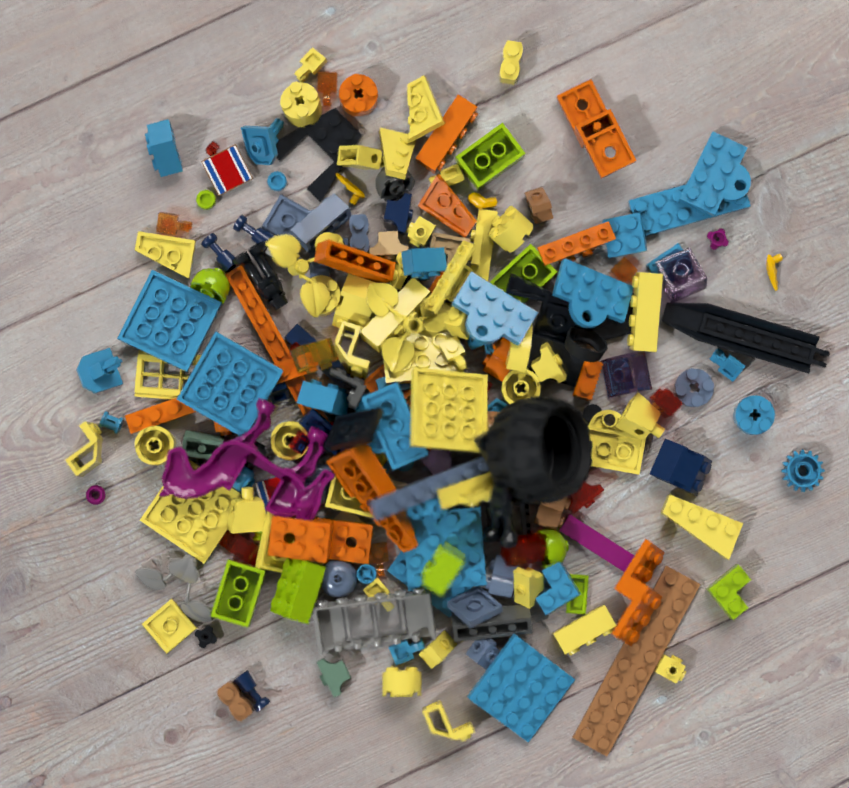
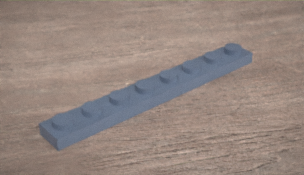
M483 456L369 501L374 520H381L437 497L438 489L490 472Z

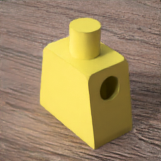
M339 146L337 165L362 170H379L380 167H384V156H382L381 150L366 146Z
M638 392L628 402L615 426L640 440H644L650 433L660 438L665 431V428L657 423L661 415L660 411Z
M242 487V498H233L231 500L227 529L232 534L263 531L266 518L264 502L260 497H253V487Z

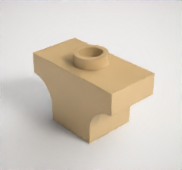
M398 231L378 232V243L374 247L369 248L370 254L384 257L387 260H395L399 252L408 250V246L399 242Z

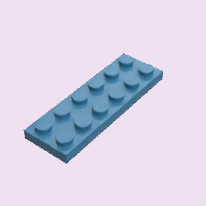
M736 182L735 188L738 191H743L745 185L742 182ZM686 185L628 201L631 214L641 213L645 236L710 219L713 216L679 201ZM746 194L744 198L735 202L722 200L714 217L749 208L751 205L748 195Z

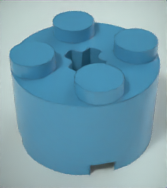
M753 395L739 401L734 409L733 419L736 426L742 432L748 435H757L770 429L775 419V411L769 400L762 396ZM753 410H755V413L758 414V417L755 418V421L753 420V417L749 416V414L752 413Z

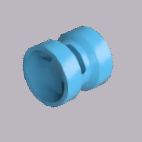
M364 564L357 570V578L362 583H371L376 578V569L371 564Z

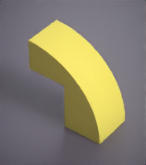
M532 324L519 346L510 341L505 362L506 369L526 373L532 342Z

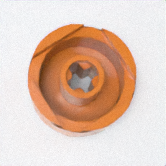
M353 74L346 78L339 89L342 108L349 115L355 117L366 116L372 113L378 103V90L374 81L362 74ZM362 93V98L358 97L356 99L355 94Z

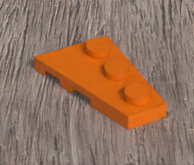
M437 174L418 207L466 238L477 220L441 175Z

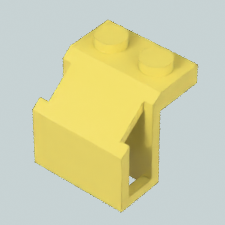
M348 273L340 294V302L334 313L332 325L340 329L342 321L361 326L362 331L376 315L370 310L366 298L369 284L376 282ZM345 327V330H348V331H351V332H354V333H355V331H356V330H354V329Z
M342 321L335 340L334 354L352 378L366 379L370 361L353 356L360 338L361 326ZM345 327L356 330L354 335L346 333ZM343 337L352 340L347 355L341 348Z
M87 421L79 426L90 442L65 460L74 474L79 477L85 476L102 463L103 438L100 435L102 431L96 423ZM94 450L93 459L81 468L77 462Z
M441 700L422 707L431 733L454 740L460 739L461 741L472 737L474 728L471 721L452 729ZM439 708L448 731L435 728L429 712Z

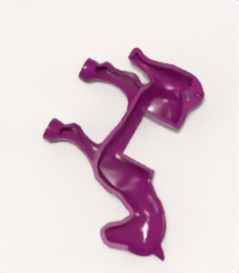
M258 398L256 403L258 415L255 424L242 435L223 442L213 452L209 460L197 470H193L189 463L187 452L182 447L170 449L162 476L164 488L159 497L173 494L177 498L191 499L204 496L221 487L231 490L243 466L248 461L281 479L265 508L266 511L275 516L292 517L296 515L295 518L313 520L320 507L324 487L334 478V474L325 469L306 488L305 481L316 473L317 461L325 452L323 444L328 435L322 430L311 426L307 434L310 440L308 452L304 459L291 468L279 467L269 461L254 444L256 439L271 427V415L276 409V406L271 402Z

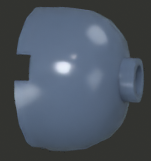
M331 560L324 565L326 570L321 588L326 594L331 597L341 598L348 596L354 591L358 578L357 571L352 563Z

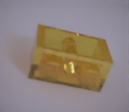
M331 338L301 345L290 351L298 373L306 371L307 374L318 371L319 367H321V370L332 367L333 362L339 360Z

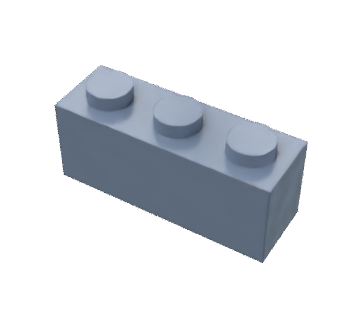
M333 193L330 197L325 198L316 209L311 210L303 220L297 222L291 229V233L299 241L300 245L310 253L315 249V240L320 234L325 232L334 233L350 219L352 215L350 208Z

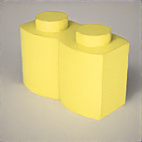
M508 40L504 46L503 62L499 73L501 83L514 85L518 79L519 63L523 52L521 42Z

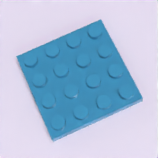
M152 270L117 339L188 373L222 306V302Z
M215 331L177 400L240 436L248 431L257 419L258 410L256 403L258 398L268 400L284 370Z
M480 506L447 509V514H443V518H432V515H425L424 519L414 520L412 516H408L418 543L417 548L405 552L408 591H414L415 588L419 587L431 590L421 583L423 579L421 576L422 569L428 560L433 561L434 551L439 544L443 545L445 541L465 554L464 564L448 588L487 585Z
M513 634L467 695V698L529 742L575 679L516 634Z

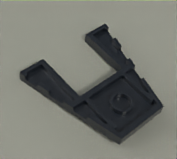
M336 108L321 115L316 123L300 127L280 138L276 143L277 159L280 162L307 136L333 161L307 187V190L320 203L336 179L335 174H339L343 166L337 165L339 146L357 145L362 137V134Z
M510 274L506 287L507 294L542 301L532 332L565 343L568 330L577 325L570 316L569 302L552 296V292L518 275Z

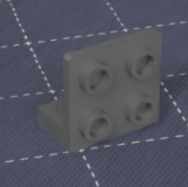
M336 368V370L331 369L329 372L330 377L354 388L351 390L347 402H349V408L356 411L361 398L366 392L364 381L357 377L353 379L347 377V372Z

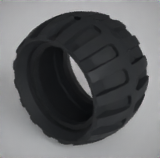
M529 397L509 404L494 416V421L489 426L487 432V465L490 468L493 481L508 486L511 498L532 504L557 502L579 491L582 488V484L587 481L589 469L592 466L593 446L588 424L585 423L584 416L574 408V405L552 397Z

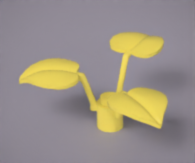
M325 232L316 238L314 247L316 250L317 243L328 239L343 245L344 242L340 235ZM279 235L271 238L265 244L269 248L274 261L281 267H288L291 275H299L300 279L303 278L310 282V284L302 285L300 297L309 314L314 318L318 317L330 301V292L325 284L321 282L314 284L312 279L304 275L308 272L309 263L313 262L315 257L308 260L299 259L298 253L301 245L294 236Z
M371 283L366 294L370 310L379 316H385L390 310L404 320L403 327L407 331L401 337V340L397 337H391L383 344L382 356L391 372L395 373L403 369L414 355L413 343L404 341L405 338L411 336V333H419L423 326L432 333L444 330L446 326L443 322L452 307L443 302L436 314L424 308L425 302L420 308V313L423 317L419 319L415 317L407 318V316L392 308L399 300L395 287L387 283Z

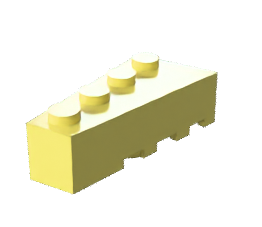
M667 495L660 512L726 560L730 559L743 523L672 495Z

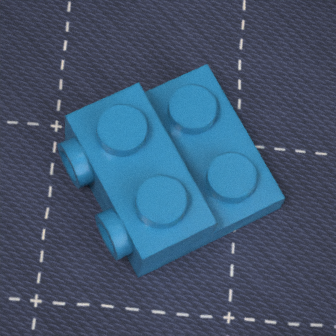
M438 496L407 508V515L412 516L414 520L424 519L425 515H432V518H443V514H447V508L441 509Z

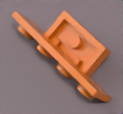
M608 221L542 245L537 249L544 266L557 261L560 264L564 258L574 262L576 257L582 255L585 258L594 254L593 251L598 246L616 240V237Z

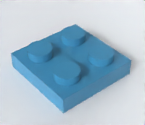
M641 213L602 220L603 223L609 221L616 240L606 243L608 258L647 251Z

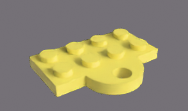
M603 410L596 413L588 425L593 446L592 466L640 475L646 438L640 440L615 427L621 417V414L618 412ZM607 414H611L615 418V422L611 426L606 425L604 422V417Z

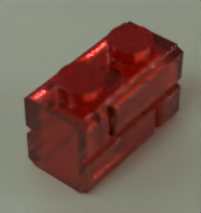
M659 388L649 397L652 399L650 403L660 411L664 418H668L679 409L682 401L677 396L674 397V394L668 388L663 390Z
M541 533L519 535V542L513 548L501 547V557L506 566L515 567L518 564H534L538 561H544L547 544Z

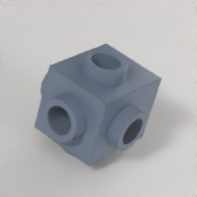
M491 638L476 639L466 652V655L487 670L500 653V650L495 647L497 643Z

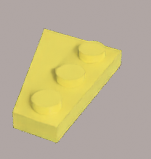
M423 75L407 84L408 124L410 125L408 139L413 142L444 125L445 122L427 78Z
M380 127L379 138H381V149L384 155L385 173L387 176L405 180L416 140L411 142L408 139L407 133Z
M138 231L135 251L190 279L196 241Z

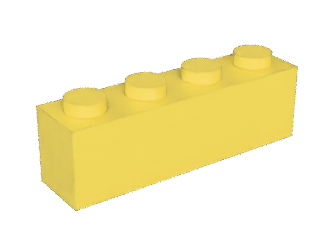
M636 272V276H633L632 287L635 289L630 301L633 313L629 317L631 334L627 338V345L630 346V350L657 352L663 274Z
M412 278L398 292V303L392 308L407 316V318H416L421 306L427 302L431 292L415 278ZM390 310L385 316L376 315L360 332L361 338L375 351L380 353L385 341L402 334L404 331V320Z

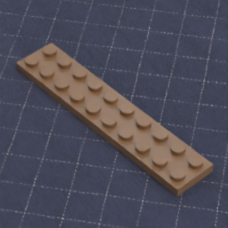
M665 565L653 587V590L662 596L660 606L650 616V622L640 632L638 641L632 647L625 642L622 644L572 737L608 756L701 584Z

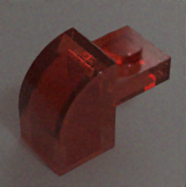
M227 530L219 544L235 556L255 566L259 545L239 533L232 534Z

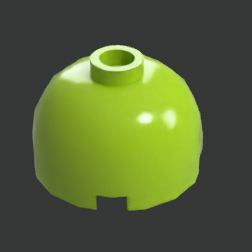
M219 268L200 270L194 276L190 286L192 289L222 302V304L230 291V283L224 275V271Z
M552 529L538 530L535 533L538 534V539H534V551L537 561H541L543 564L540 567L546 569L558 562L562 563L569 550L567 540L558 531Z

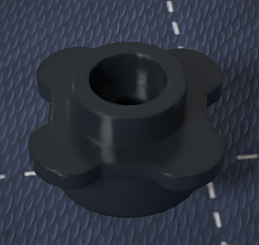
M206 626L205 629L195 632V637L198 638L201 648H206L208 644H215L217 642L212 626Z

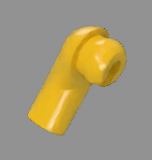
M476 192L468 196L469 203L478 209L497 206L495 197L485 198Z

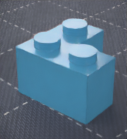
M167 119L148 124V133H145L149 155L154 156V159H152L154 170L159 171L160 177L182 172V162L170 120Z
M444 247L410 249L401 252L404 276L410 275L413 279L418 278L419 281L429 280L430 277L440 276V273L447 269Z
M311 379L310 382H302L297 404L336 416L347 414L349 408L347 398L349 394L346 393V389L332 384H328L325 387L321 385L322 382Z
M558 562L542 571L552 588L535 599L545 615H549L580 596L581 592L563 563Z

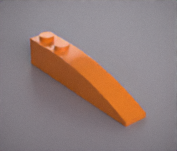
M368 444L344 448L326 461L351 498L355 497L362 504L360 507L364 512L368 510L372 516L369 501L396 490L387 472ZM406 510L381 520H373L378 526L380 525L387 530L386 535L403 553L418 547Z

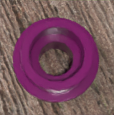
M94 485L88 488L86 499L89 503L98 505L105 500L106 493L101 486ZM95 491L99 492V498L97 499L93 498Z

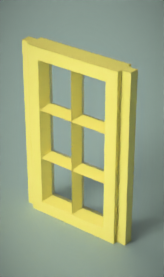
M138 350L134 397L170 400L177 398L183 389V379H188L189 376L184 375V371L181 369L180 375L164 374V363L166 362ZM196 355L192 365L196 366L202 355ZM144 363H160L159 373L144 372ZM143 376L159 377L158 388L142 387ZM163 378L179 379L178 389L162 388Z

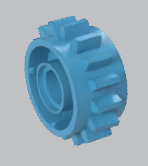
M802 449L799 455L796 451H793V457L786 456L788 461L782 462L785 468L781 472L785 474L782 480L788 481V487L793 485L794 491L800 488L801 492H805L806 487L811 491L813 490L812 485L819 486L817 481L823 479L821 472H824L825 469H821L820 465L823 462H818V455L812 456V451H808L805 454L804 449ZM801 465L807 469L805 476H801L798 473V468Z

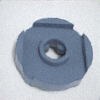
M691 368L686 370L675 381L676 397L687 407L702 406L713 395L714 383L709 374L701 369ZM697 383L699 391L691 393L689 385Z

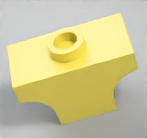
M548 342L542 344L540 348L541 355L534 359L531 364L540 382L549 378L555 379L559 383L565 381L567 374L561 366L563 364L559 354L555 355Z
M517 567L513 570L514 602L530 609L535 605V598L544 590V574L530 567L526 569Z
M444 630L436 637V640L429 643L418 655L432 669L444 660L457 646V643Z

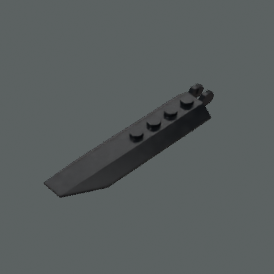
M667 302L661 320L697 341L808 374L810 373L811 365L826 368V363L813 359L815 353L824 357H829L830 355L829 351L816 348L820 336L709 303Z

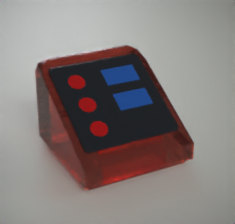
M299 430L290 442L289 448L302 455L307 449L310 440L306 434Z

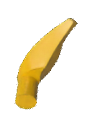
M338 173L335 174L346 186L347 190L353 193L349 200L350 203L356 205L360 197L365 198L364 193L352 182Z
M768 254L766 259L767 273L773 288L777 291L778 283L775 264L783 261L781 254L773 257Z

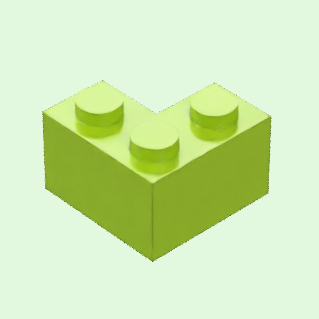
M735 564L706 588L731 620L736 619L749 608L736 593L751 581L738 564Z

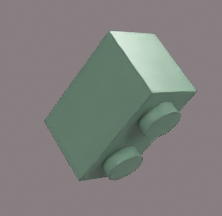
M186 430L182 448L187 452V456L209 460L213 452L224 442L225 436Z

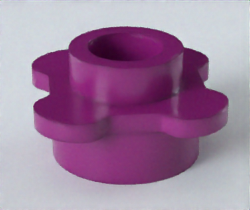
M719 228L718 231L708 232L707 238L710 240V248L712 250H717L721 246L726 247L729 244L724 229Z

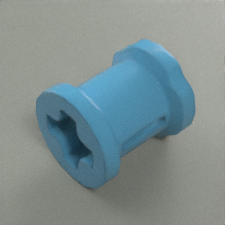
M105 411L100 420L99 427H106L113 430L115 434H118L123 425L124 418L114 417Z

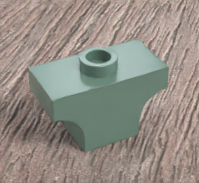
M325 658L317 661L316 663L322 673L320 679L323 685H328L334 698L341 695L342 683L351 678L343 659L336 663H330Z

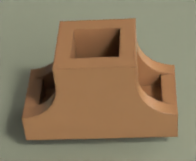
M543 187L524 192L531 217L535 224L553 219L551 202Z

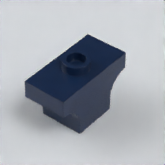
M404 193V196L398 201L387 200L384 222L393 223L398 229V234L406 235L407 223L412 221L413 210L410 209L412 194Z

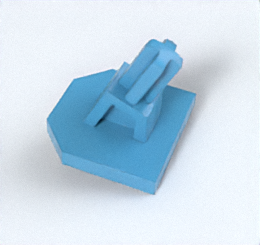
M276 118L270 127H241L247 155L255 164L271 165L275 162L278 156L276 148L278 138L276 136L284 126V122L279 118Z
M110 348L83 356L76 368L82 387L96 394L123 385L118 371L122 360L118 356L113 357Z

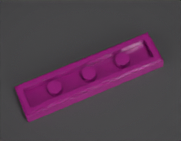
M570 514L559 529L560 532L625 572L635 556Z

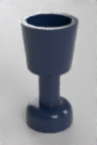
M240 215L233 226V229L237 232L244 230L252 236L251 240L256 244L261 241L266 243L275 236L260 227L256 230L247 224L248 220L244 215Z
M211 233L201 242V245L205 249L211 248L217 255L216 261L223 271L228 273L236 267L232 262L235 256L228 250L223 251L216 243L217 236Z
M248 670L232 681L244 694L249 693L255 701L253 707L256 712L271 702L267 697L262 698L255 690L256 683Z

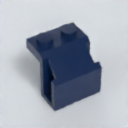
M664 439L649 474L697 496L703 488V481L706 475L711 470L712 460L700 453L689 450L688 447Z

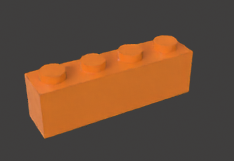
M458 94L443 116L445 124L432 132L416 156L415 161L434 174L437 170L441 171L446 164L444 160L448 154L452 155L457 147L455 143L458 138L462 139L468 131L466 129L468 123H473L477 118V106Z
M329 239L317 243L314 258L316 263L376 283L392 281L396 262Z

